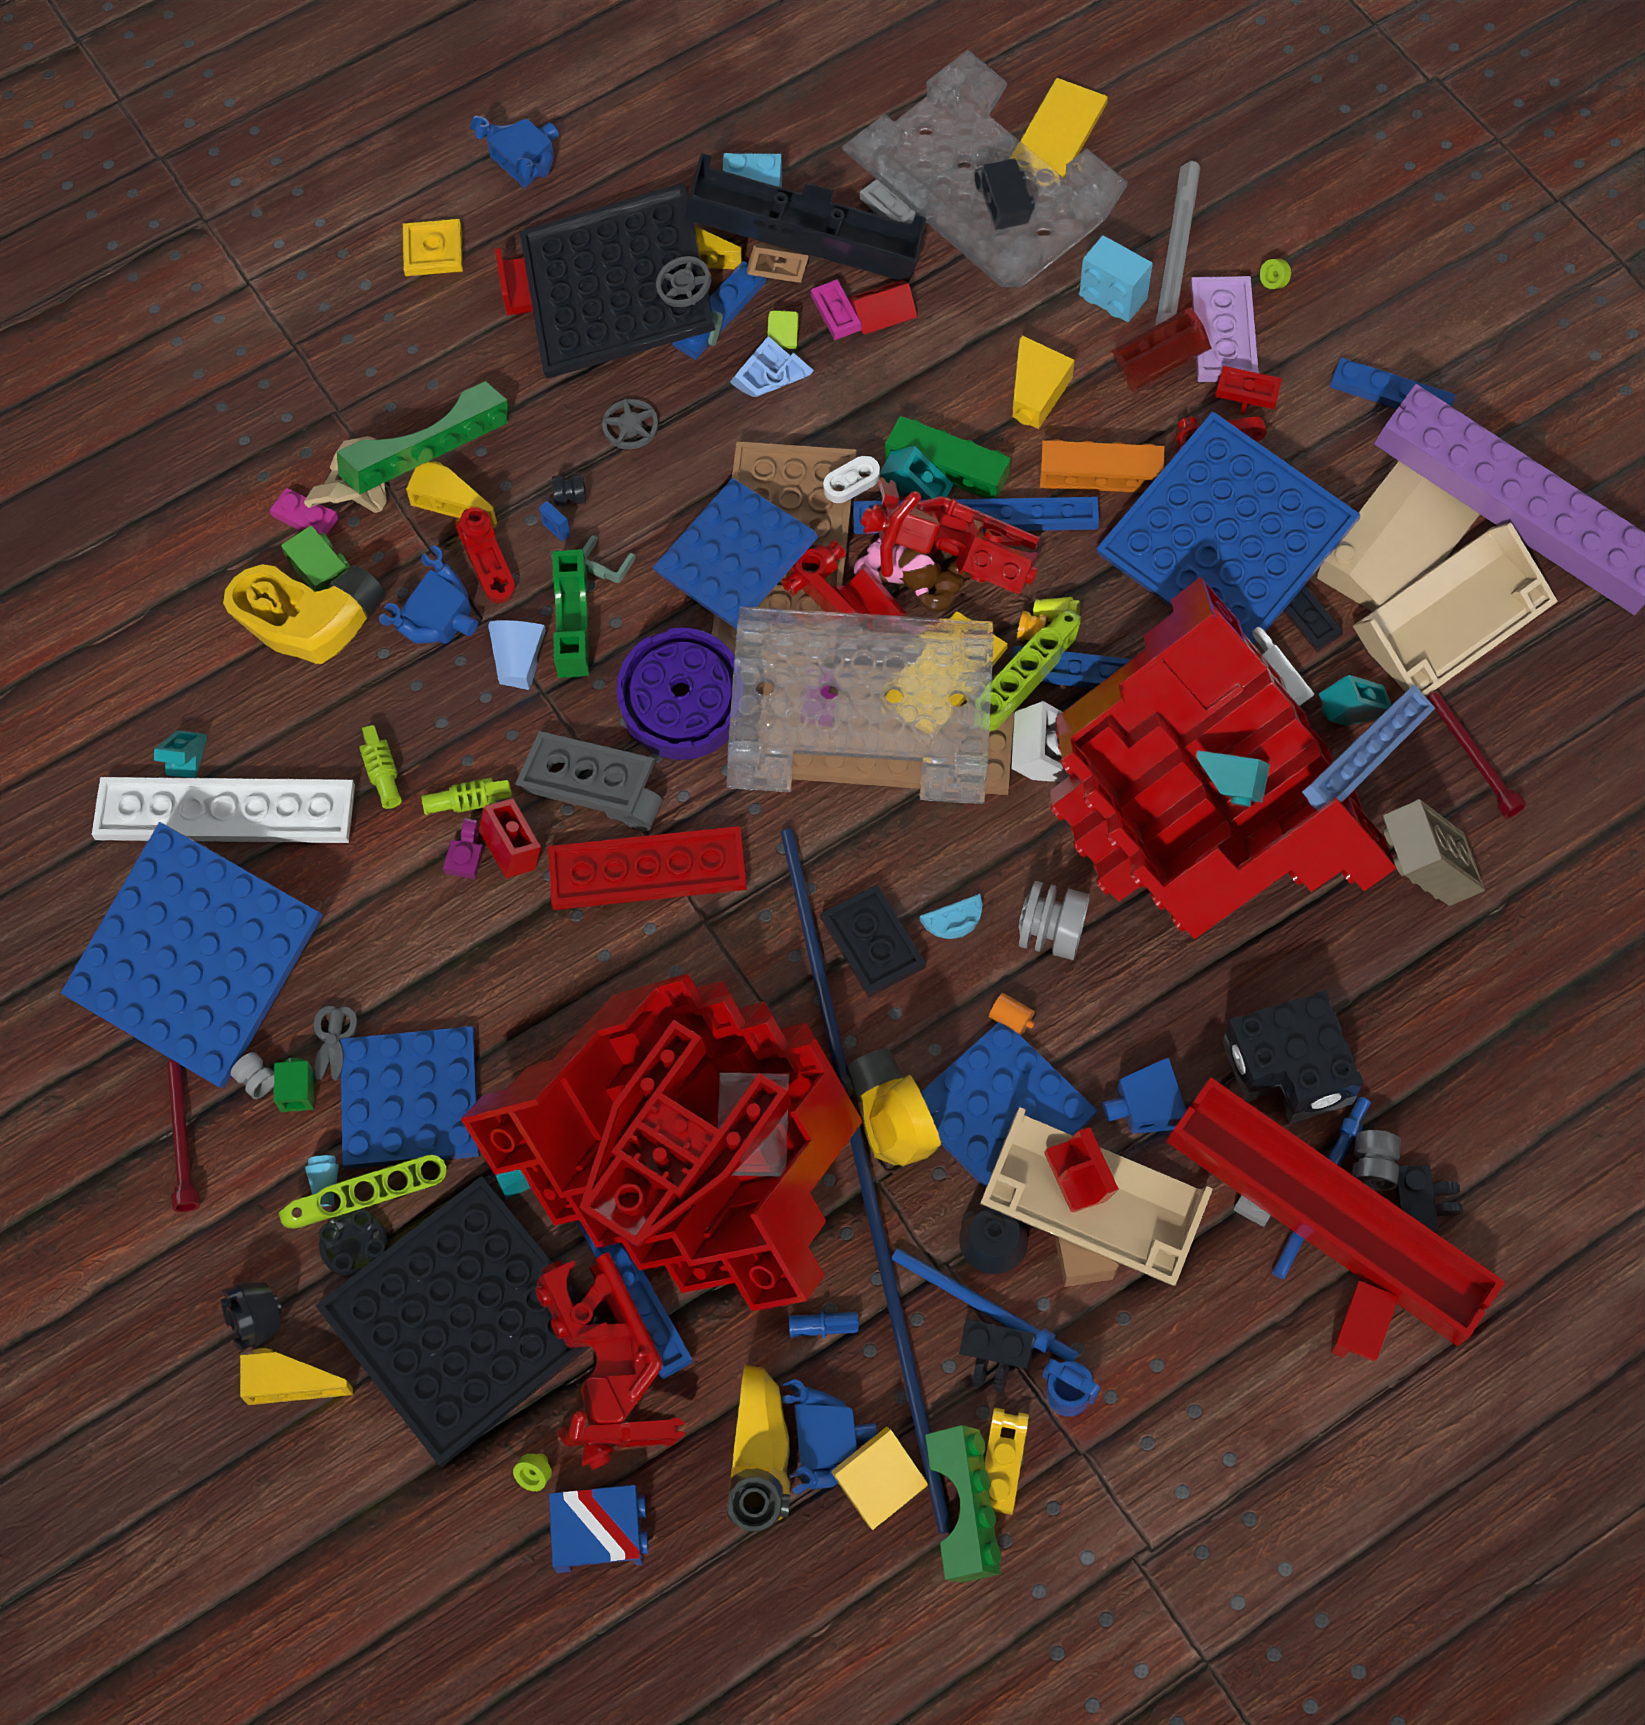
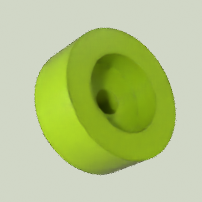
M1283 259L1267 260L1260 269L1261 282L1268 289L1283 288L1290 281L1291 269L1289 264Z
M525 1454L515 1465L513 1475L517 1483L529 1491H540L551 1478L552 1471L548 1464V1458L544 1454Z

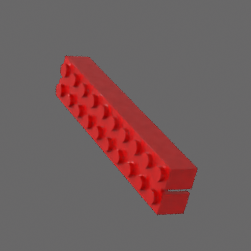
M1211 1077L1166 1141L1366 1283L1397 1295L1399 1298L1397 1304L1456 1346H1460L1470 1338L1485 1315L1484 1311L1490 1307L1505 1283L1497 1275Z

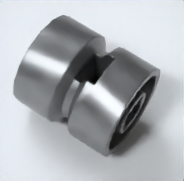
M1367 1130L1357 1133L1354 1154L1359 1158V1161L1353 1163L1352 1176L1374 1191L1395 1189L1398 1185L1399 1167L1394 1162L1400 1158V1137L1393 1133L1379 1130Z

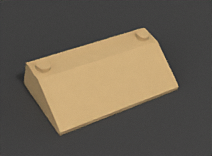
M1398 461L1359 511L1360 520L1324 560V563L1320 566L1317 578L1373 612L1444 562L1480 514Z
M1510 522L1490 528L1354 624L1353 628L1371 656L1405 692L1415 685L1426 697L1430 692L1436 690L1558 601Z
M1019 1107L1008 1130L980 1204L1175 1286L1213 1188L1208 1186L1203 1189L1195 1188L1100 1148L1119 1190L1108 1201L1073 1213L1068 1207L1044 1154L1047 1148L1067 1142L1073 1136L1025 1116L1026 1110Z

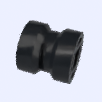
M583 473L573 474L572 477L568 478V481L562 475L552 476L555 506H565L568 499L576 504H586Z

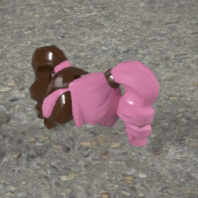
M880 537L867 549L868 554L858 559L854 565L855 576L862 568H868L880 583L905 584L916 593L921 604L932 613H939L949 608L955 593L959 592L960 588L964 585L963 578L968 575V572L965 571L961 575L959 574L956 565L957 559L949 565L946 572H941L939 563L924 553L897 545L896 547L893 546V574L891 577H884L881 574V570L878 571L881 566ZM935 586V593H928L929 589Z

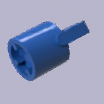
M1050 1359L1043 1371L1042 1377L1048 1379L1046 1400L1050 1408L1057 1414L1076 1416L1082 1413L1089 1404L1093 1405L1099 1395L1100 1386L1093 1382L1090 1371L1080 1363L1074 1361L1059 1363L1056 1360Z

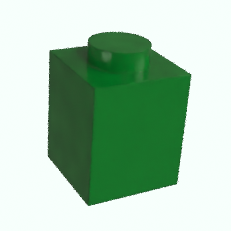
M289 1058L285 1062L275 1063L274 1102L280 1112L314 1110L315 1075L309 1061L301 1058Z

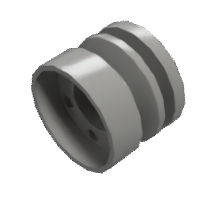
M1035 881L1031 891L1025 898L1018 926L1020 933L1019 947L1028 949L1031 937L1034 935L1037 936L1035 951L1041 952L1046 939L1053 940L1052 955L1074 960L1082 934L1090 894L1068 889L1063 901L1059 902L1056 901V885L1051 884L1047 898H1043L1041 896L1044 883Z

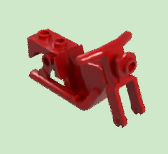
M879 478L877 485L883 498L881 506L875 504L873 508L867 507L860 524L864 526V533L866 534L879 533L881 540V574L884 577H891L893 574V546L895 543L924 554H929L932 550V554L936 555L940 549L958 557L956 565L960 575L964 571L968 572L969 576L978 582L988 581L1018 595L1026 587V584H1033L1039 568L1034 566L1039 553L1023 552L1008 546L1023 545L1035 550L1040 537L961 504L955 499L944 496L920 501V493L912 491L898 506L897 484L892 480L887 483L884 478ZM982 528L986 529L985 535L983 534Z
M609 1252L597 1257V1264L589 1268L595 1281L588 1288L587 1295L582 1302L574 1307L567 1292V1276L576 1265L574 1260L564 1265L559 1260L543 1268L544 1274L538 1279V1287L535 1288L539 1302L544 1308L548 1307L553 1317L551 1326L557 1338H563L566 1346H569V1348L592 1347L596 1353L595 1369L580 1388L586 1414L580 1410L576 1411L572 1415L570 1427L563 1426L558 1431L559 1438L567 1447L586 1445L584 1446L581 1464L583 1467L590 1465L592 1470L612 1461L609 1454L615 1450L611 1446L626 1448L663 1445L669 1447L674 1445L686 1433L678 1431L676 1428L685 1425V1422L680 1418L622 1423L659 1374L662 1368V1360ZM605 1301L616 1324H607L605 1322L602 1324L586 1325L592 1319L593 1311L597 1305ZM586 1419L588 1420L589 1426L585 1427Z

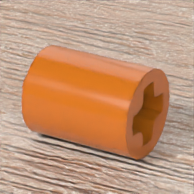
M1004 993L1000 994L989 1013V1018L1000 1022L1019 1035H1022L1027 1027L1032 1029L1035 1025L1031 1021L1035 1011Z

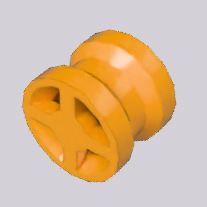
M1023 611L1016 641L1024 642L1025 640H1030L1039 630L1046 627L1048 616L1041 614L1036 617L1032 616L1030 612Z

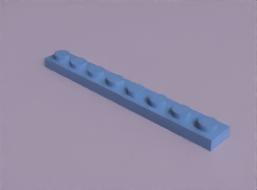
M1415 685L1399 697L1302 792L1313 808L1318 810L1335 797L1342 802L1435 709Z

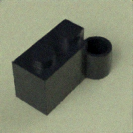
M1016 158L984 164L982 168L975 169V186L978 192L983 194L995 230L1028 224L1032 211L1035 210V201L1033 195L1027 191L1025 172L1022 168L1019 169Z

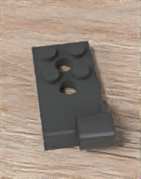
M542 731L538 732L515 783L518 791L604 811L607 818L623 821L627 826L643 832L651 830L662 804V799L659 795L644 788L655 763L654 758ZM558 762L565 763L561 771L556 773L550 772L552 765ZM586 769L594 770L592 776L588 779L582 780L578 778L582 771Z

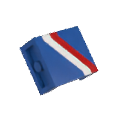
M635 1485L549 1494L552 1565L556 1573L571 1572V1566L633 1560L636 1565H643L642 1554L649 1553L647 1531L641 1532L640 1518L646 1517L645 1495H639Z

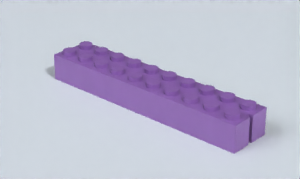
M1418 384L1413 386L1383 428L1374 445L1497 526L1511 522L1523 543L1635 616L1645 605V532Z

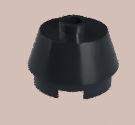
M986 1207L975 1211L965 1220L959 1234V1245L964 1258L971 1266L988 1274H1000L1013 1269L1022 1261L1028 1247V1235L1022 1221Z
M234 1282L232 1287L222 1290L223 1295L226 1297L221 1299L226 1326L230 1325L232 1331L238 1335V1338L233 1340L238 1350L249 1347L256 1349L280 1331L279 1315L282 1314L281 1304L277 1295H273L267 1283Z

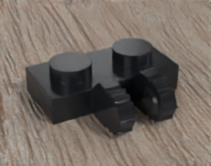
M1430 1165L1398 1166L1396 1195L1398 1207L1436 1234L1439 1232L1437 1216L1459 1215L1463 1212V1207L1458 1202H1443L1435 1205L1434 1195H1454L1460 1192V1184L1458 1182H1438L1433 1184Z
M966 1319L959 1354L978 1358L973 1375L974 1387L981 1388L986 1380L988 1363L992 1361L999 1363L994 1378V1389L997 1392H1003L1006 1387L1010 1365L1030 1369L1037 1334Z

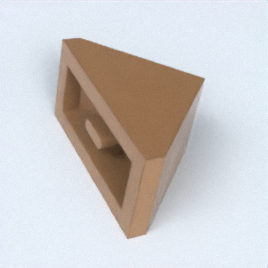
M762 241L754 245L746 273L748 275L801 283L809 255Z
M1056 1236L1055 1241L1064 1287L1113 1280L1119 1267L1118 1263Z

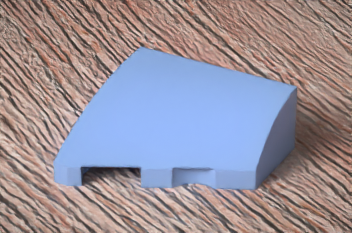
M767 337L730 383L742 392L756 398L808 377L814 370L797 355L792 353L790 356L770 337Z
M490 621L488 627L499 684L529 690L538 666L537 655L546 632L545 626L523 621Z

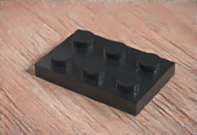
M877 884L820 913L821 921L868 998L926 968V962Z

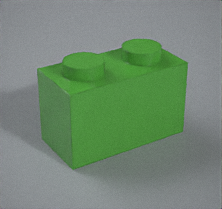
M312 525L281 545L288 563L308 587L315 592L328 589V585L350 568L348 561L341 553L336 555L333 552V545L325 533L318 534Z

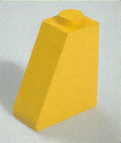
M1022 335L1019 340L1012 417L1024 425H1031L1039 429L1072 380L1075 360Z

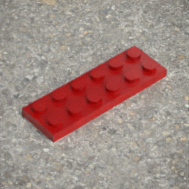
M740 826L548 846L553 910L747 890Z

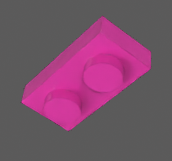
M838 279L811 289V297L834 340L861 331V322Z
M289 488L283 491L270 509L272 517L300 531L312 525L318 534L323 532L327 535L338 520L335 511L321 504L308 508L304 504L307 497Z

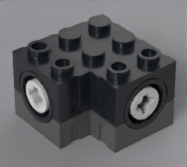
M1326 990L1314 993L1310 997L1305 998L1304 996L1284 1002L1276 1007L1270 1006L1250 1012L1249 1015L1243 1017L1240 1015L1230 1018L1222 1041L1244 1100L1251 1102L1257 1100L1258 1097L1278 1094L1281 1104L1285 1107V1114L1289 1124L1353 1105L1363 1084L1359 1071L1357 1072L1355 1067V1060L1349 1045L1343 1038L1342 1028L1337 1016L1329 1004L1330 999Z

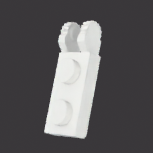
M1261 627L1254 629L1252 632L1253 636L1265 651L1262 655L1282 677L1287 692L1301 706L1313 697L1314 693L1277 645H1273L1272 640Z

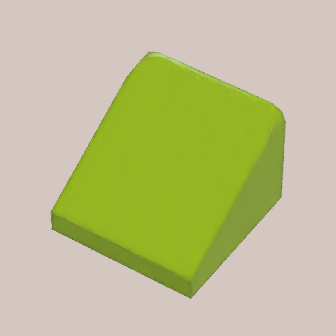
M769 311L768 337L781 348L797 349L798 313L791 311Z

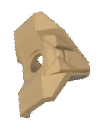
M366 436L343 441L337 451L360 440H375V438ZM336 452L330 465L332 471L324 484L314 486L304 501V504L311 508L326 502L339 503L352 499L372 512L377 513L384 508L387 499L385 483L359 495L338 475Z

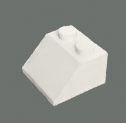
M1042 701L1015 712L1011 769L1032 780L1062 782L1070 776L1060 763L1062 756L1058 749V745H1060L1059 739L1055 733L1057 731L1055 718L1063 713L1062 711Z

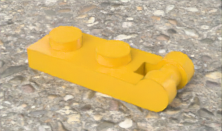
M994 1408L985 1458V1468L991 1482L989 1489L990 1503L994 1512L1012 1515L1029 1414L1019 1412L1017 1416L1004 1413L1005 1409ZM1002 1427L1015 1429L1014 1439L1000 1437Z

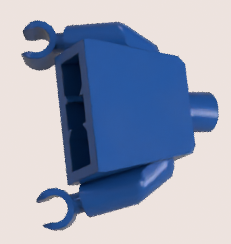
M473 117L469 128L476 130L475 136L478 139L487 138L490 157L524 189L536 178L548 176L554 161L552 141L559 137L556 127L551 122L538 129L527 119H523L515 124L498 126L489 124L488 120L484 117Z
M431 546L429 549L434 553L435 561L430 560L425 553L422 554L421 561L426 566H434L435 572L432 570L428 571L401 610L393 603H388L384 606V609L391 613L392 618L384 613L379 616V621L382 625L390 626L394 624L398 632L416 644L436 643L437 641L446 644L451 641L457 631L470 637L478 626V621L469 616L471 612L468 602L469 594L462 581L448 563H442L441 549L437 546Z
M797 1379L787 1381L782 1386L789 1387L793 1395L781 1397L782 1402L790 1404L798 1401L799 1403L795 1405L801 1467L792 1472L789 1477H798L802 1484L793 1488V1492L800 1494L808 1488H832L838 1482L831 1471L857 1451L858 1446H863L877 1435L876 1424L854 1425L853 1410L847 1407L843 1401L823 1391L804 1387L803 1383Z

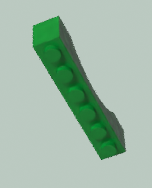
M484 381L461 392L458 402L443 419L427 429L393 439L360 440L337 451L338 475L359 495L508 423L507 399Z

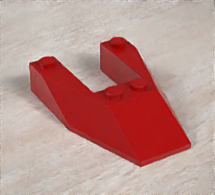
M675 1020L671 1022L613 1102L579 1207L581 1211L636 1247L642 1245L729 1179L773 1132L792 1104L788 1090L758 1073L720 1129H717L673 1101L672 1099L707 1052L702 1037Z

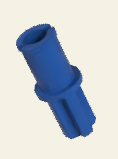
M820 1310V1314L789 1315L790 1338L822 1335V1338H826L827 1334L856 1333L859 1330L858 1314L856 1312L824 1314V1310Z

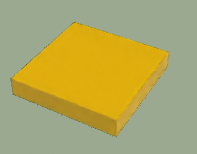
M460 219L403 224L405 276L463 272Z
M885 1427L831 1471L863 1520L872 1530L928 1486L922 1474L888 1427Z

